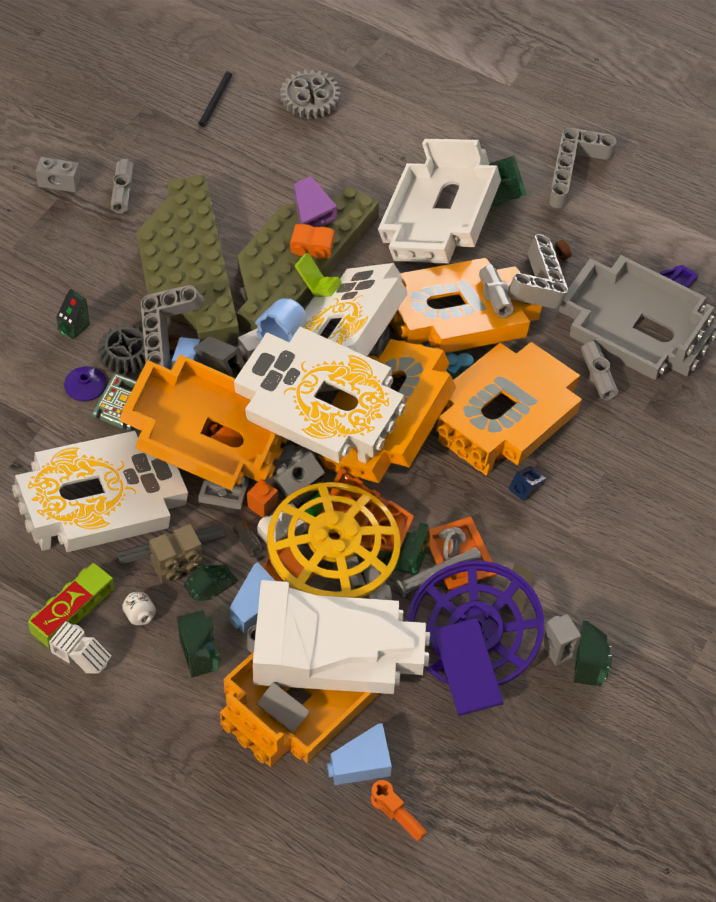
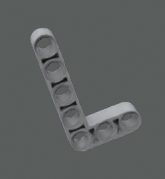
M575 128L563 130L549 199L552 207L563 208L566 205L575 155L604 160L611 159L614 156L617 142L613 135Z
M537 234L527 251L535 276L516 273L508 287V296L517 301L557 309L562 304L568 288L550 239L544 235Z
M187 285L146 295L142 299L141 314L146 362L149 360L157 364L161 361L160 366L171 370L167 317L194 311L203 306L204 297L194 286Z

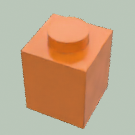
M260 479L247 493L248 508L261 517L268 516L278 505V490Z

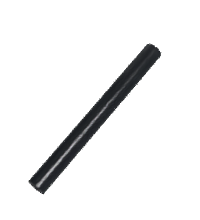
M227 71L224 74L198 123L199 126H206L232 77L231 72Z

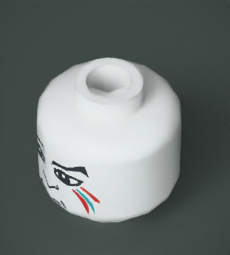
M144 592L130 593L123 603V611L130 623L134 625L148 624L156 613V607L148 594Z

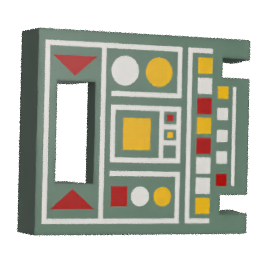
M114 373L93 411V417L98 419L100 416L101 421L124 429L126 424L119 420L132 391L124 389L123 385L134 388L137 381ZM127 424V430L132 431L134 427Z

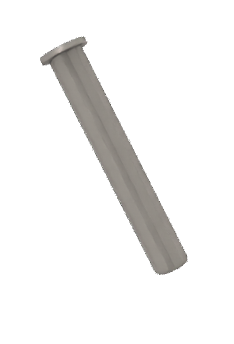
M474 547L401 582L397 580L398 589L402 596L405 597L406 593L421 587L429 577L439 570L459 562L478 561L481 559V553L477 547Z

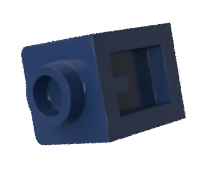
M529 466L515 474L509 490L525 501L532 490L544 484L546 477Z

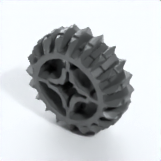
M125 323L123 327L117 325L116 329L109 328L108 333H103V338L99 341L98 353L99 359L103 362L105 368L109 367L110 372L116 370L117 374L124 372L126 375L131 371L135 374L137 369L143 370L146 361L142 327L136 329L134 324L128 327Z

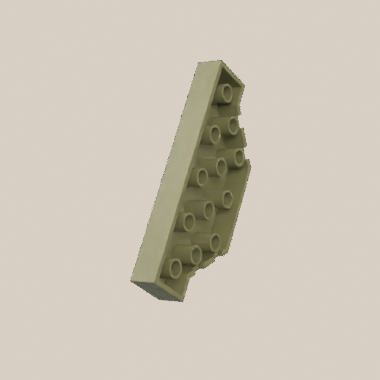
M204 174L167 181L169 197L136 232L147 293L149 295L182 286H194L204 297L203 306L194 311L168 316V318L190 326L191 330L197 332L200 342L208 336L225 343L236 342L238 337H240L238 322L206 176Z
M347 185L337 197L330 198L337 206V220L322 226L335 230V241L330 258L318 259L311 256L324 277L330 276L379 217V201ZM296 204L282 205L237 256L238 274L246 299L244 305L237 312L238 328L246 333L258 328L255 324L256 320L277 300L282 298L292 299L304 307L313 296L309 287L295 268L296 263L302 256L293 254L290 250L294 227L296 224H299Z

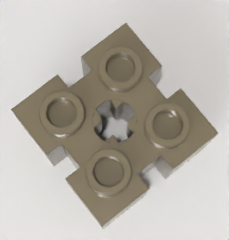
M191 524L174 530V534L169 536L164 534L149 540L152 553L151 563L162 584L176 581L181 573L193 574L203 568V559L200 555L202 554V546Z

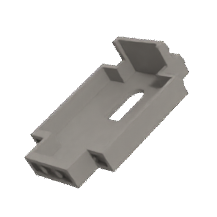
M620 255L612 268L590 258L568 288V292L559 307V312L574 319L571 325L570 337L584 344L590 341L599 343L603 354L654 380L657 379L659 374L663 375L667 367L687 377L691 370L695 371L700 363V356L704 357L708 352L710 341L714 342L716 340V321L714 320L715 316H713L714 307L709 304L704 305L706 301L705 296ZM644 316L671 330L674 337L669 342H661L633 327L639 318Z

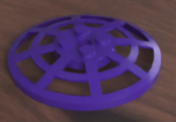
M465 561L447 566L429 577L418 589L411 602L407 622H415L418 607L427 593L437 602L431 612L429 624L426 626L425 632H430L431 645L439 657L440 653L433 630L445 627L435 626L441 609L444 608L451 614L449 625L478 618L479 625L482 626L481 631L488 653L494 650L502 656L501 659L492 663L493 670L503 666L508 661L518 667L514 673L498 680V686L504 685L522 674L534 661L541 647L544 636V615L538 596L530 584L519 574L500 564L487 561ZM468 571V585L457 587L445 595L434 587L438 582L451 575ZM477 571L496 573L512 582L504 592L489 585L477 584ZM518 588L522 589L531 601L536 618L522 619L518 606L511 599ZM469 592L470 602L458 608L450 602L454 597ZM478 592L492 594L498 597V599L492 606L479 602ZM505 604L513 612L516 622L503 623L499 611ZM537 627L535 645L530 656L525 661L515 654L522 642L523 630ZM517 631L515 641L510 650L500 643L504 632ZM441 657L432 666L429 664L428 667L424 666L432 676L448 684L447 678L438 673L444 668Z

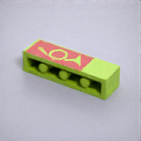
M92 563L88 568H84L75 580L67 583L56 597L50 598L45 607L30 617L28 621L30 633L50 649L49 641L65 621L71 625L77 624L114 590L113 578L95 563Z

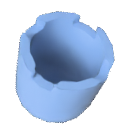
M282 298L277 300L256 320L255 324L258 327L256 333L258 337L262 340L265 334L269 333L290 342L299 327L304 328L306 325L307 316L305 310L298 302L292 299Z

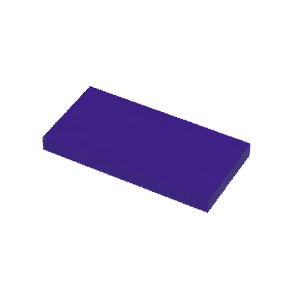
M478 618L434 629V637L458 717L503 705V699Z

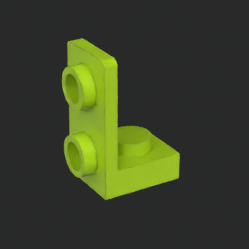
M305 253L295 265V268L314 297L332 296L342 284L339 277H324L309 253Z

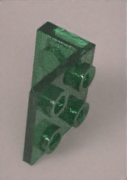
M419 523L417 531L414 530L413 533L407 532L400 548L395 571L415 575L420 572L430 542L428 524ZM380 550L378 559L387 566L393 552Z

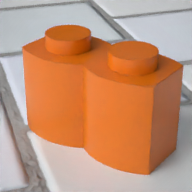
M296 224L290 242L291 253L298 256L309 253V255L318 259L330 258L335 241V230L327 227Z

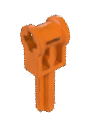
M385 780L375 782L371 790V803L373 807L382 810L392 821L396 819L416 841L423 839L427 831L404 808V802L393 792L392 785Z

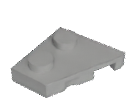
M244 476L239 485L235 483L232 491L205 480L199 494V502L241 510L251 478Z

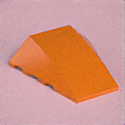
M340 467L334 482L359 487L371 493L389 509L399 529L401 548L414 516L391 500L387 501L380 496L379 492L376 490L372 491L363 485L361 480L351 477L347 474L346 470ZM332 488L330 496H342L355 501L361 497L357 493ZM371 501L365 505L374 515L379 526H391L387 516L377 505ZM332 502L334 511L346 513L352 507L346 503ZM361 511L354 517L360 527L372 526L369 519ZM338 533L329 534V537L333 540L341 538ZM362 535L360 545L373 549L375 536ZM381 535L380 550L393 552L394 535Z

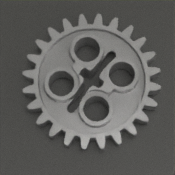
M313 69L310 73L304 70V74L297 71V76L291 74L290 79L286 78L285 83H282V88H280L283 107L287 106V111L293 110V115L300 113V118L306 115L307 119H309L310 115H313L317 119L318 114L324 117V112L331 114V109L335 110L336 105H339L340 87L338 82L334 81V77L328 78V73L321 75V71H318L316 74ZM310 93H311V98L313 99V105L311 104Z

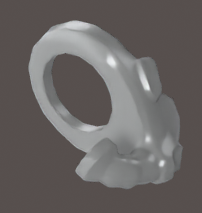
M459 527L447 528L439 533V537L445 540L443 547L445 559L448 560L455 557L456 553L460 552V544L466 540L465 533ZM449 540H451V549L448 554Z

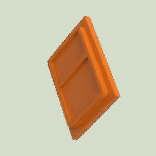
M471 516L422 531V535L436 565L446 561L443 553L445 540L439 537V533L453 527H459L466 535V540L460 544V552H457L456 556L477 547L481 553V559L478 561L492 562ZM449 540L448 554L451 549V540ZM468 571L443 579L447 590L451 591L457 587L468 585ZM477 571V582L497 576L498 574Z

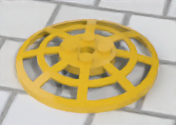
M336 482L318 483L295 491L279 504L268 526L267 549L276 572L285 582H289V586L293 589L313 595L348 598L367 596L380 588L390 578L400 554L401 541L399 529L389 509L371 493L349 484ZM328 489L347 490L357 493L361 497L355 501L342 496H330ZM314 490L319 491L320 497L308 501L299 509L288 505L290 501L302 494ZM369 501L377 505L387 516L391 526H379L374 515L365 505ZM332 502H342L352 507L346 513L334 511ZM323 503L324 513L314 517L305 512L312 506ZM361 511L369 519L372 526L360 527L354 517ZM284 512L292 515L293 517L288 527V538L274 542L275 525L280 513ZM299 519L310 524L308 534L295 536V527ZM338 533L341 538L333 540L329 537V534ZM362 535L375 536L371 553L360 545ZM381 535H394L393 554L389 564L386 566L377 558L381 547ZM309 544L314 552L309 561L301 554L297 545ZM290 547L295 559L304 567L298 578L294 577L284 567L278 557V550ZM355 554L365 559L358 566L347 569L346 560ZM322 559L336 562L338 571L326 570L317 565ZM370 565L381 573L369 584L351 590L349 577L361 573ZM312 573L326 578H340L341 591L320 590L305 583Z

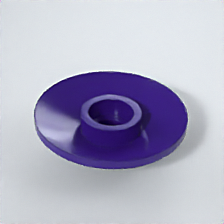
M89 366L79 367L72 370L66 376L64 382L65 391L75 400L91 401L101 396L105 391L106 378L97 368Z

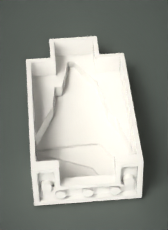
M261 580L253 655V685L270 686L272 683H275L279 687L394 694L395 685L399 686L400 674L423 675L424 666L428 667L429 653L425 652V646H429L430 632H425L426 623L404 622L403 610H399V601L318 596L289 588V582Z

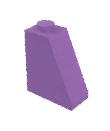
M311 176L294 184V199L299 224L322 227L337 220L336 204Z

